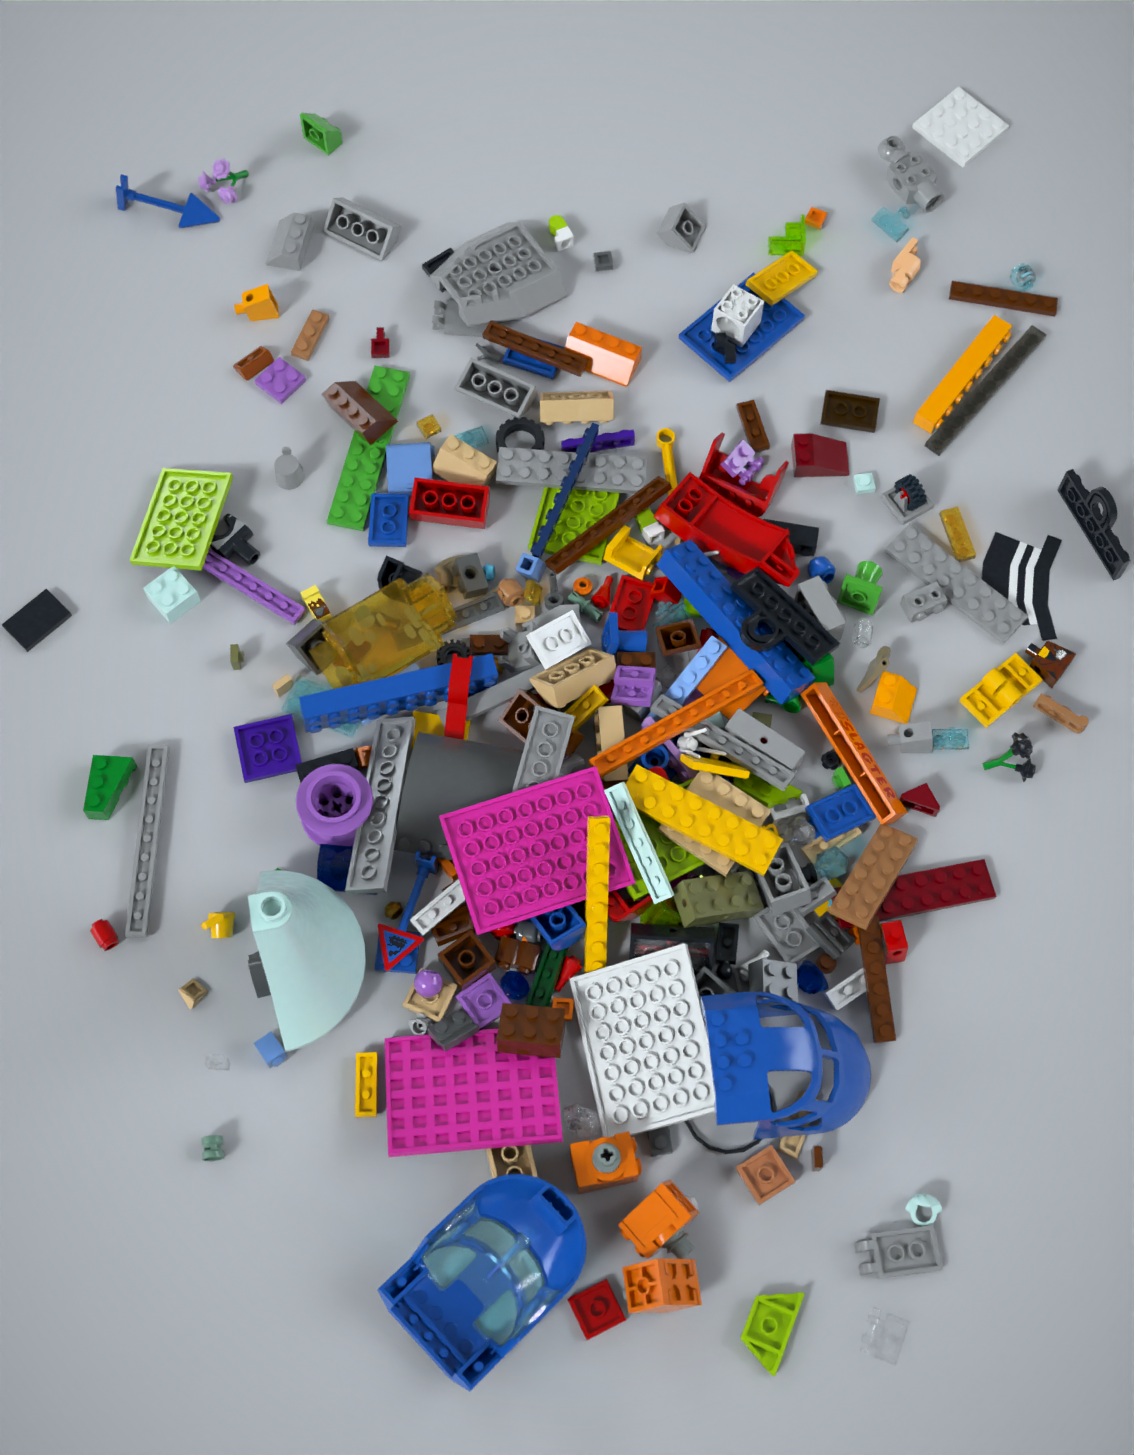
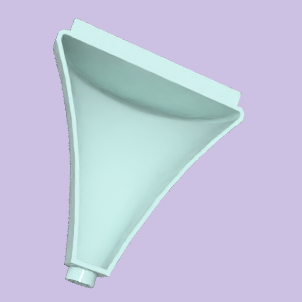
M280 870L260 872L256 893L248 895L252 931L267 977L284 1048L287 1052L302 1048L322 1038L336 1027L350 1011L358 997L364 979L366 964L365 943L360 925L353 911L331 887L302 873Z

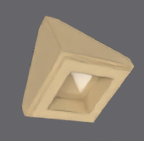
M194 978L178 990L191 1010L208 993V990Z

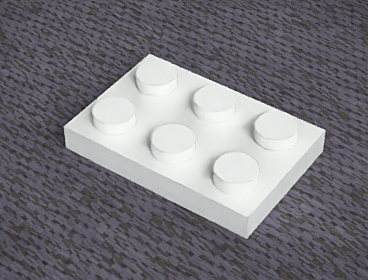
M573 610L526 635L545 670L592 644Z

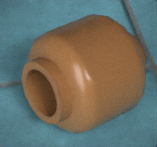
M503 579L497 588V593L505 606L515 607L524 600L525 591L516 579Z

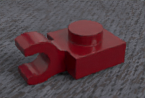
M377 327V339H371V358H390V340L385 338L384 327Z

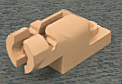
M913 237L893 261L891 272L894 274L890 279L889 285L898 293H902L906 289L907 284L911 283L920 270L921 260L915 256L918 248H916L918 240Z

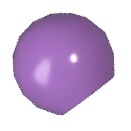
M423 969L416 974L414 979V988L422 997L431 998L437 995L443 986V979L440 973L433 970Z

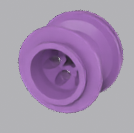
M344 764L324 765L310 772L303 779L296 794V810L304 831L316 844L323 848L337 851L353 848L356 829L366 821L373 806L372 788L366 777L351 766ZM335 794H341L339 798H334ZM348 800H353L351 804H346ZM323 801L329 802L326 806L321 805ZM334 807H336L339 811H341V814H339V812H337V811L334 809Z

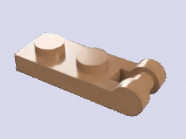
M1042 693L1033 705L1037 710L1077 734L1082 733L1089 723V719L1086 716L1076 715L1068 707L1058 704L1052 697Z

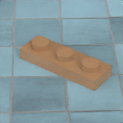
M312 309L291 350L292 356L309 361L330 319L329 314Z

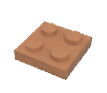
M772 1145L735 1168L758 1205L763 1204L796 1182Z

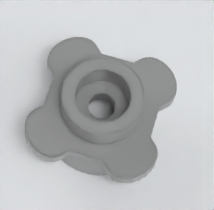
M419 1013L417 1018L411 1019L408 1023L415 1035H424L427 1032V1028L433 1025L427 1021L424 1013Z

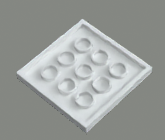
M958 86L913 123L912 128L963 168L1008 131L1010 125Z

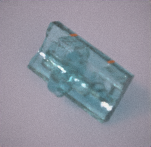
M662 601L657 603L659 610L655 612L656 616L659 617L661 614L664 616L652 625L654 629L655 627L671 624L669 620L672 617L677 622L688 619L689 617L683 609L686 605L682 602L670 611L669 608L673 606L670 601L666 604Z
M954 727L949 729H932L933 749H969L968 729H955Z

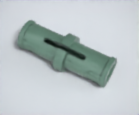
M575 591L570 593L567 601L571 604H579L580 613L588 615L596 623L602 619L604 613L594 607L590 600L584 599Z

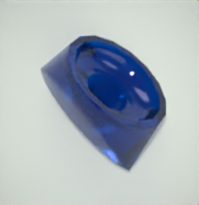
M804 960L797 969L799 988L808 994H816L829 989L828 982L821 970L811 961Z

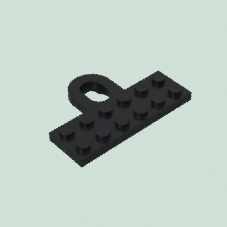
M1073 469L1068 470L1057 491L1113 581L1119 579L1129 564L1130 558L1127 551L1120 545L1119 538L1111 530L1117 520L1116 503L1106 488L1098 487L1089 492L1083 486L1080 476ZM1099 503H1100V504L1102 505V507H1103V513H1102V514H1101V511H1100V508H1099Z
M759 566L732 583L730 588L755 611V613L743 621L739 630L742 642L750 649L765 652L786 640L814 666L841 644ZM765 623L773 628L774 633L760 636L756 634L755 629L758 624Z

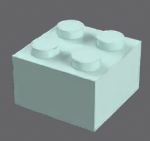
M173 566L143 588L149 601L170 624L201 602L194 587Z

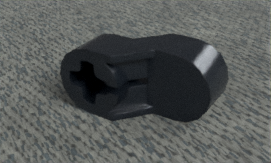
M726 332L715 333V351L723 355L724 364H735V345L727 341Z

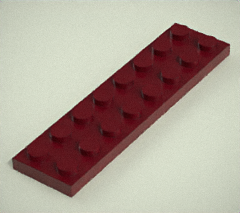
M985 859L899 875L875 916H878L879 922L995 899L997 896ZM842 887L834 888L837 894ZM837 895L831 898L832 902L834 901ZM837 917L840 930L856 927V925Z

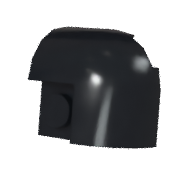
M386 556L378 573V586L381 592L388 598L407 605L413 600L416 594L415 590L423 573L405 565L404 562Z

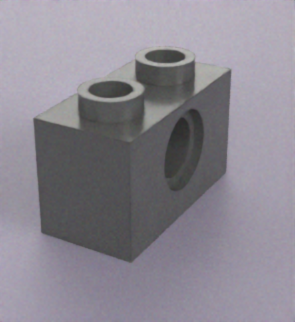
M474 553L455 558L452 572L454 577L457 576L459 593H463L464 599L485 595L489 586L478 554ZM469 574L473 579H468L465 575Z

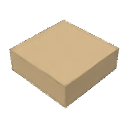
M286 674L275 682L272 687L275 694L280 698L292 689L294 684L292 678Z

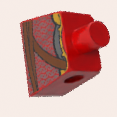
M897 920L880 924L885 965L905 961L908 943L902 921Z

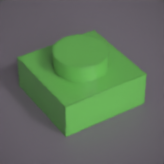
M843 767L835 769L832 776L834 786L839 788V790L849 787L851 782Z

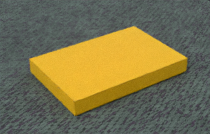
M413 711L412 716L416 720L411 750H413L418 732L444 736L445 728L439 715ZM471 720L466 721L464 740H468Z
M682 753L680 756V761L693 770L744 779L749 778L750 771L737 763L704 757L697 759Z

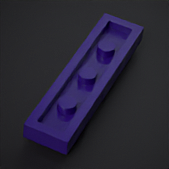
M621 430L620 432H607L598 435L590 452L634 446V430ZM568 438L561 441V451L576 452L578 445L583 444L585 438Z

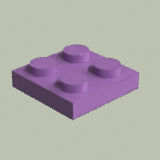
M278 357L254 381L258 387L282 404L306 381V377L282 358Z
M490 973L455 996L465 1012L474 1020V1023L479 1025V1030L484 1029L500 1017L502 1003L512 1004Z

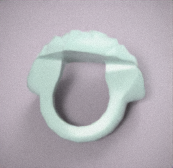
M918 1193L909 1200L905 1210L910 1212L915 1224L923 1227L931 1225L936 1220L937 1214L942 1212L940 1202L933 1196ZM918 1205L931 1207L932 1217L930 1220L922 1222L916 1218L915 1213Z

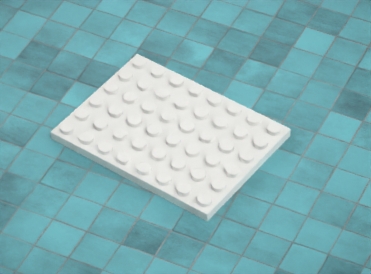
M683 943L570 978L603 1137H612L614 1134L628 1131L630 1136L715 1113V1094L705 1018H703L702 1004L687 944Z

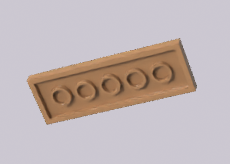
M880 824L829 907L828 913L866 930L913 852L918 839L886 824Z

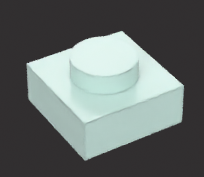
M872 472L853 476L856 494L875 492L876 487Z

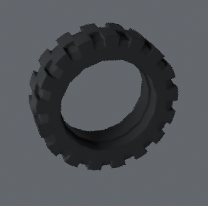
M527 417L508 419L505 421V424L499 426V430L496 432L497 452H499V447H507L505 439L515 431L530 433L535 438V445L531 449L544 450V432L541 430V426L532 419L528 420Z

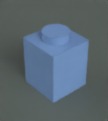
M522 553L515 570L523 577L540 583L546 569V564L537 557Z
M272 1031L254 1042L269 1068L272 1066L277 1067L285 1061L284 1058L287 1057V1054Z

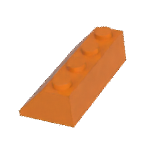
M578 322L574 324L568 335L564 348L566 351L588 359V365L584 371L625 387L628 386L641 361L642 355L641 346Z

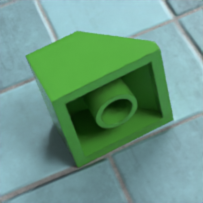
M312 113L300 114L303 137L324 153L330 155L343 143L340 129L329 124L325 118Z

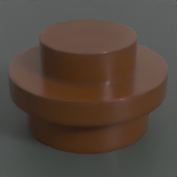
M827 953L821 954L817 958L816 967L821 973L830 974L836 969V959L833 960Z

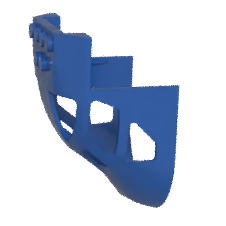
M741 992L701 996L715 1094L714 1108L717 1125L758 1122L753 1140L813 1135L840 1128L860 1111L870 1089V1061L858 1034L838 1017L772 993ZM756 997H762V998H768V999L758 1000ZM808 1013H811L825 1029L831 1050L821 1047L815 1024ZM799 1015L804 1027H762L760 1018ZM822 1058L832 1059L834 1063V1086L827 1101L815 1100L821 1088L823 1078ZM806 1071L811 1073L810 1084L804 1096L790 1107L772 1112L768 1072ZM802 1110L812 1112L802 1118L791 1121H773L791 1116ZM821 1118L818 1126L798 1127Z

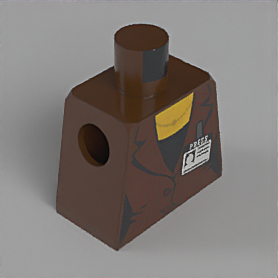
M1046 641L1041 649L1031 643L1025 653L1034 658L1030 667L1051 688L1054 687L1076 655V653L1050 641Z

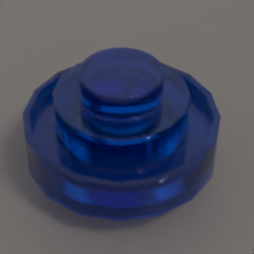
M516 971L506 972L500 980V985L505 995L514 1000H522L530 991L525 977Z

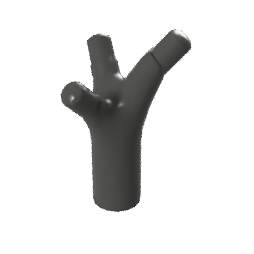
M476 343L475 346L483 354L477 357L478 361L489 359L499 364L501 357L489 352L485 346L481 347Z

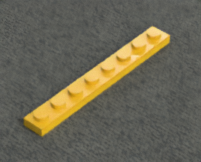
M608 815L588 816L584 974L606 967L610 817Z

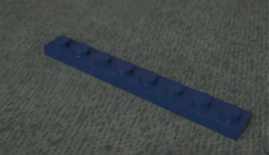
M592 422L590 428H586L583 438H585L584 442L578 445L576 450L577 457L575 460H571L568 468L570 472L568 476H564L561 482V492L556 493L553 500L555 505L553 509L548 510L546 515L547 522L539 530L538 536L540 537L538 542H534L530 552H532V556L540 560L598 436V424Z

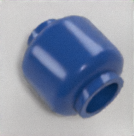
M820 556L810 561L807 572L811 578L820 576L821 580L828 584L834 579L836 570L828 558Z

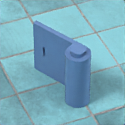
M431 442L386 444L388 494H409V497H412L414 478L432 480L431 460L432 457H435V446H431Z

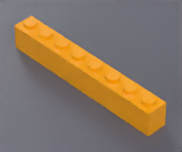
M993 315L916 412L913 423L930 434L935 429H939L944 422V417H949L952 413L955 403L958 405L964 396L963 393L971 389L973 380L979 379L983 373L982 369L984 366L988 367L993 360L992 356L994 354L998 355L1002 349L1003 342L1007 343L1012 335L1010 333L1012 325Z

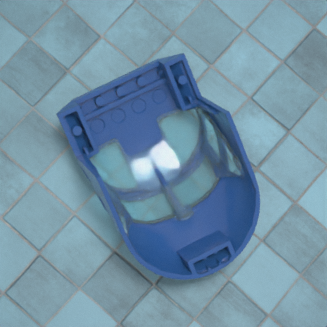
M523 1174L495 1177L476 1188L431 1230L411 1258L378 1288V1292L389 1313L446 1376L470 1392L574 1286L581 1274L586 1257L584 1226L572 1202L558 1188L547 1181Z

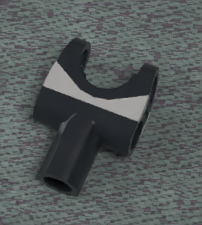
M226 514L223 520L229 526V530L224 535H214L210 547L214 552L227 560L235 553L248 565H253L260 556V552L247 542L254 536L253 532L242 521L230 514Z

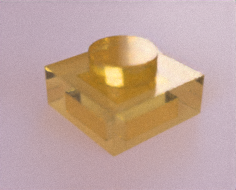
M433 414L416 422L425 439L442 432Z
M533 579L526 580L524 598L533 606L540 605L543 588Z

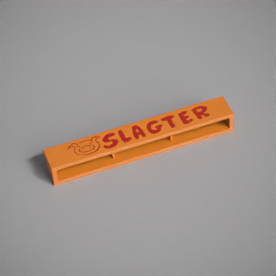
M826 682L813 683L801 693V696L881 825L895 823L908 812Z

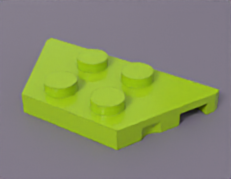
M750 772L747 779L733 777L732 784L767 808L787 803V800L793 797L797 800L802 794L801 790L792 785H789L783 792Z
M805 1293L756 1295L740 1340L773 1377L777 1373Z

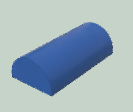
M572 905L530 918L554 951L570 947L581 938L586 930L585 922Z

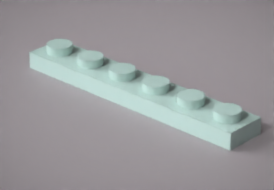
M625 782L604 790L654 904L674 896L675 894Z

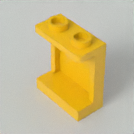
M624 525L606 546L603 560L643 580L647 574L650 575L655 564L662 557L663 546L659 545L654 550L629 536L631 528Z

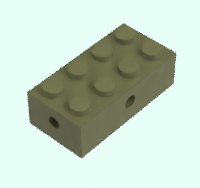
M751 871L730 873L726 877L715 875L682 880L672 889L684 928L751 918L764 908Z

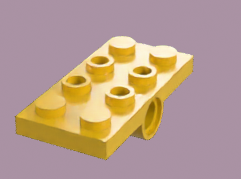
M1015 653L999 667L990 670L977 685L960 698L959 702L985 728H988L1040 685L1043 679Z

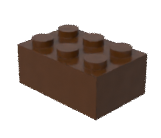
M502 1003L497 1034L498 1053L561 1058L566 1023L565 1009Z

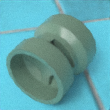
M210 1135L201 1138L202 1146L204 1147V1152L202 1153L203 1161L224 1159V1151L221 1149L223 1136Z

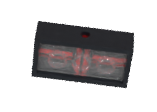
M631 923L629 960L685 943L688 946L694 975H697L704 966L712 970L715 942L714 928H684V926Z

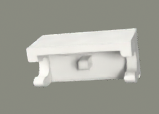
M801 794V797L797 800L792 798L787 800V803L769 808L771 810L768 816L770 823L777 826L809 817L805 810L806 806L810 805L806 794Z

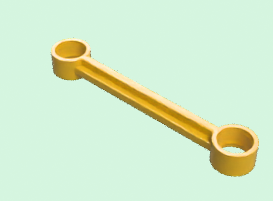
M663 428L657 432L656 444L662 450L665 479L672 487L667 492L669 496L678 486L672 450L675 434L671 429ZM661 436H669L672 440L670 442H662L659 438Z

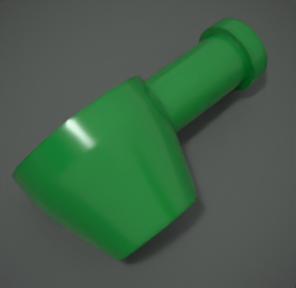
M769 694L766 696L765 703L781 705L773 695ZM801 695L782 704L783 709L790 713H798L802 707Z

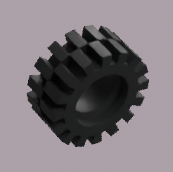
M451 639L450 643L445 641L444 646L441 644L436 652L437 666L449 663L446 658L451 653H458L461 658H469V655H471L469 647H466L464 642L461 644L460 640H457L456 643H454V639Z

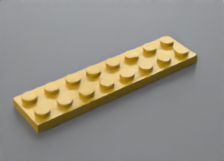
M637 764L626 782V787L638 812L762 876L765 875L783 841L782 838Z

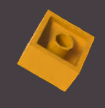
M883 671L878 681L869 714L908 724L917 689L901 675Z

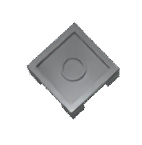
M534 622L526 623L530 630L516 633L508 627L501 629L500 638L509 644L508 660L499 656L498 664L511 673L531 669L542 664L526 637L529 633L540 628Z

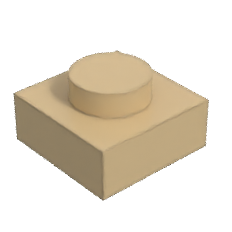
M515 606V626H522V624L535 618V606Z

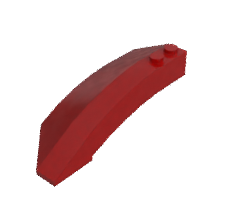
M691 472L661 503L654 515L655 519L685 542L691 539L703 553L719 551V554L709 557L739 572L747 574L759 566L773 581L786 587H790L800 574L799 568L795 565V553L793 545L789 541L788 536L790 533L788 528L786 530L736 506Z

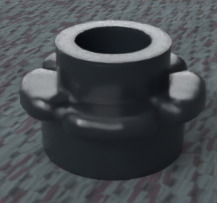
M829 751L821 757L822 766L825 769L835 770L838 768V764H840V757L836 752Z

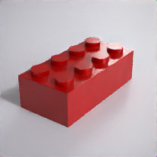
M414 478L409 509L410 518L414 521L485 529L490 489L488 486Z

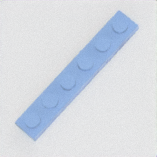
M711 636L664 695L682 706L728 647L714 636ZM652 712L647 716H651L655 722L662 719Z

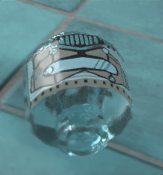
M1021 263L1011 270L1010 279L1017 290L1023 289L1027 291L1034 286L1033 283L1036 281V275L1030 265Z

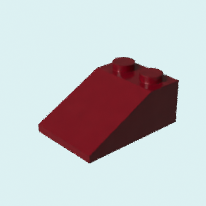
M812 433L793 434L791 452L794 477L849 476L846 442Z

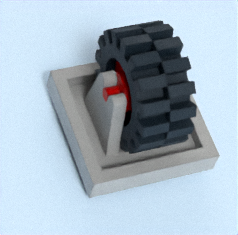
M908 474L896 481L894 487L882 493L881 496L902 525L934 507L932 501L925 494V489H922L923 485L919 484V480L914 475L912 476V474Z

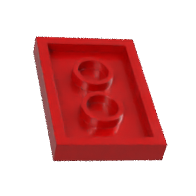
M626 575L621 576L610 612L617 613L618 630H645L655 599L650 595L653 583Z

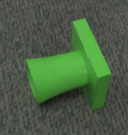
M861 561L858 563L855 577L846 574L837 603L873 615L883 587L876 585L883 574L881 567L871 561Z

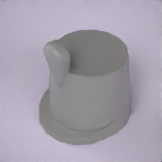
M283 447V455L279 456L274 464L277 484L281 488L291 490L302 484L304 471L297 458L291 455V449Z

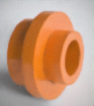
M585 577L578 578L573 584V589L580 596H586L592 590V582Z

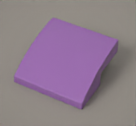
M617 665L611 704L650 707L655 685L656 668Z

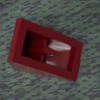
M927 783L902 793L899 798L904 807L936 817L940 810V805Z

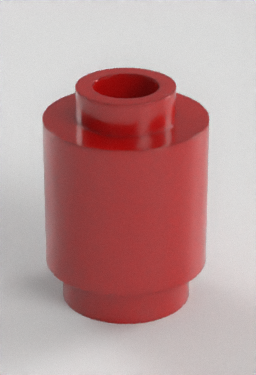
M100 919L92 924L90 932L100 948L108 951L118 945V936L108 920L103 921V919Z

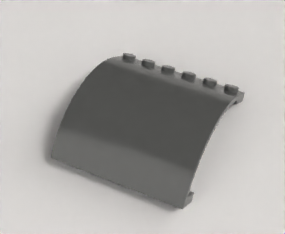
M418 732L405 779L394 850L414 854L420 851L425 856L453 860L439 816L512 793L523 750Z

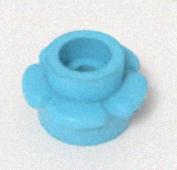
M486 563V566L482 568L488 582L495 578V566Z

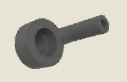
M555 572L548 574L550 593L544 599L545 607L548 610L564 605L563 596L558 593Z

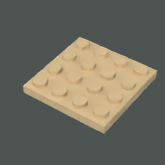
M699 771L686 789L759 827L762 826L771 813L769 808L716 773ZM663 824L658 828V832L725 877L736 863Z

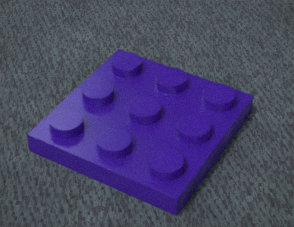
M292 714L233 727L245 783L297 772L295 765L302 763Z

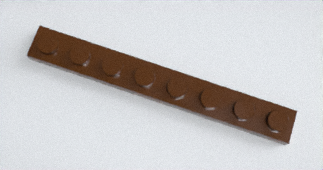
M660 476L656 477L544 561L546 567L558 575L671 490V484Z

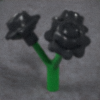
M1015 732L1012 735L1013 744L1000 758L982 764L984 770L998 766L1015 769V771L1020 772L1022 780L1025 782L1027 778H1033L1036 770V765L1031 763L1030 758L1031 753H1033V746L1028 736L1024 733L1018 734ZM1019 754L1022 758L1026 757L1028 759L1022 765L1003 762L1013 755L1017 756Z

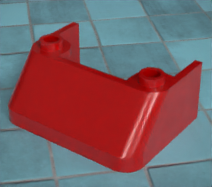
M721 433L712 442L699 479L736 506L756 517H760L767 511L778 491L789 462L785 461L778 468L776 476L773 474L766 475L760 484L751 480L745 485H741L739 483L741 477L738 474L732 477L720 465L728 456L726 453L719 451L725 433Z
M615 890L608 893V918L614 922L636 919L660 902L654 904L651 895L641 902L634 901L633 899L623 901Z

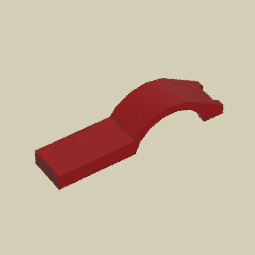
M453 654L444 736L464 740L473 656L469 655V658L457 657L458 654Z

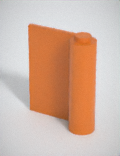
M721 637L718 640L725 644L728 649L697 686V689L703 695L749 671V668ZM763 685L759 690L720 712L730 720L738 708L745 711L759 696L764 695L766 697L770 692Z

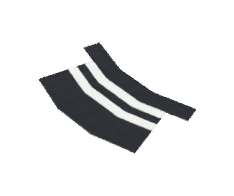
M995 532L983 561L982 580L1028 615V618L1021 626L1038 624L1042 641L1057 639L1048 607L1050 569L1062 540L1047 535L1041 550Z

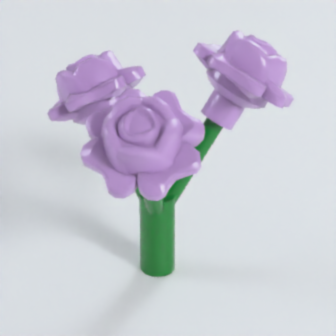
M222 158L221 160H216L212 166V175L214 177H209L205 171H202V176L198 177L200 189H205L209 193V188H211L212 184L232 179L233 181L228 188L220 187L217 192L219 193L220 200L224 203H235L238 198L236 192H234V186L237 180L248 177L249 173L247 170L237 173L231 172L229 169L230 163Z

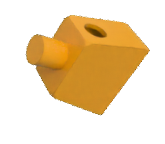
M268 284L243 292L242 303L234 304L236 314L246 313L250 321L279 318L278 303Z

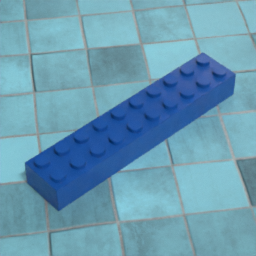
M691 539L666 549L656 565L749 670H754L763 681L765 688L781 705L801 695L814 682L815 676L787 647L784 641L765 652L752 650L742 642L739 635L740 627L743 621L755 613V611L730 588L732 584ZM765 623L758 624L755 629L756 634L760 636L774 633L772 628Z
M492 653L473 658L468 698L497 685L498 672ZM452 662L299 697L305 731L306 733H317L322 729L329 727L335 729L346 723L356 724L365 718L374 720L381 715H395L403 710L413 711L420 706L426 705L431 707L438 702H448Z

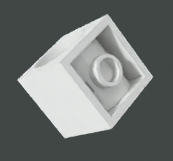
M733 284L714 309L711 331L715 333L726 332V337L729 341L742 347L761 323L764 301Z

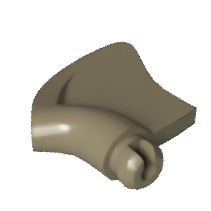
M466 555L449 557L440 562L434 569V572L440 577V590L442 593L448 594L451 588H458L457 584L459 582L457 576L454 577L452 566L455 558Z
M888 646L881 647L876 658L870 662L868 670L857 688L858 692L864 691L889 666L891 650Z

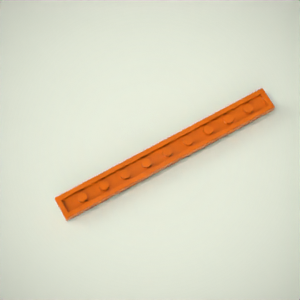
M751 669L589 759L588 764L590 767L596 766L599 776L602 778L763 687L764 683L754 670Z

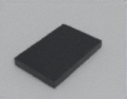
M46 588L5 621L2 627L28 652L69 619L72 614Z

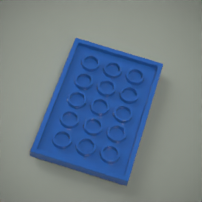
M753 272L749 277L742 281L738 285V287L763 300L760 296H758L754 291H752L749 287L745 285L747 279L755 275V273ZM785 298L772 306L763 300L764 306L761 323L745 344L740 347L729 341L735 345V364H724L723 355L715 351V332L711 331L714 309L720 301L679 334V339L727 381L731 382L801 323L805 315Z

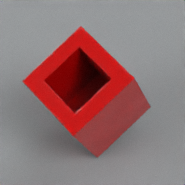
M667 576L655 578L650 595L664 606L678 604L682 594Z

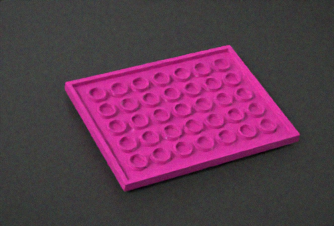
M596 766L439 816L477 935L586 900L588 816L608 815L610 817L608 893L635 884Z

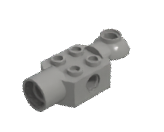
M890 136L884 139L878 146V154L882 159L891 162L885 181L905 204H918L926 213L936 209L942 203L944 194L935 185L937 179L935 172L917 152H907L905 145L899 137Z

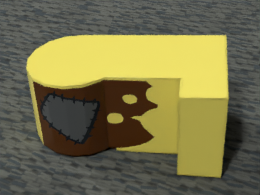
M316 585L300 592L302 601L313 618L323 622L332 619V615Z

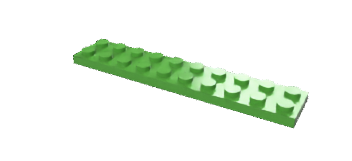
M374 366L367 392L396 419L398 418L406 392L410 372ZM395 425L371 446L354 430L327 518L328 525L364 532L371 508V493L376 492L386 459V444L391 442Z

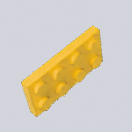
M790 251L747 279L745 285L772 306L816 277L818 271L794 251Z

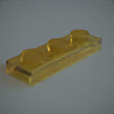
M955 507L940 511L939 516L955 559L959 562L975 559L976 553L959 508Z

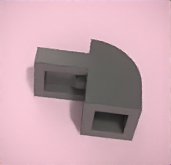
M259 951L248 955L250 974L257 998L271 995Z

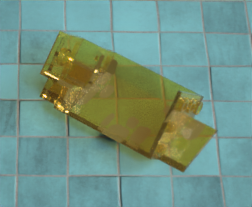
M429 573L410 584H407L400 577L322 623L321 625L324 629L322 635L326 641L309 650V653L333 689L390 677L442 647L444 642L440 635L456 626L454 620L457 619V616L445 588Z

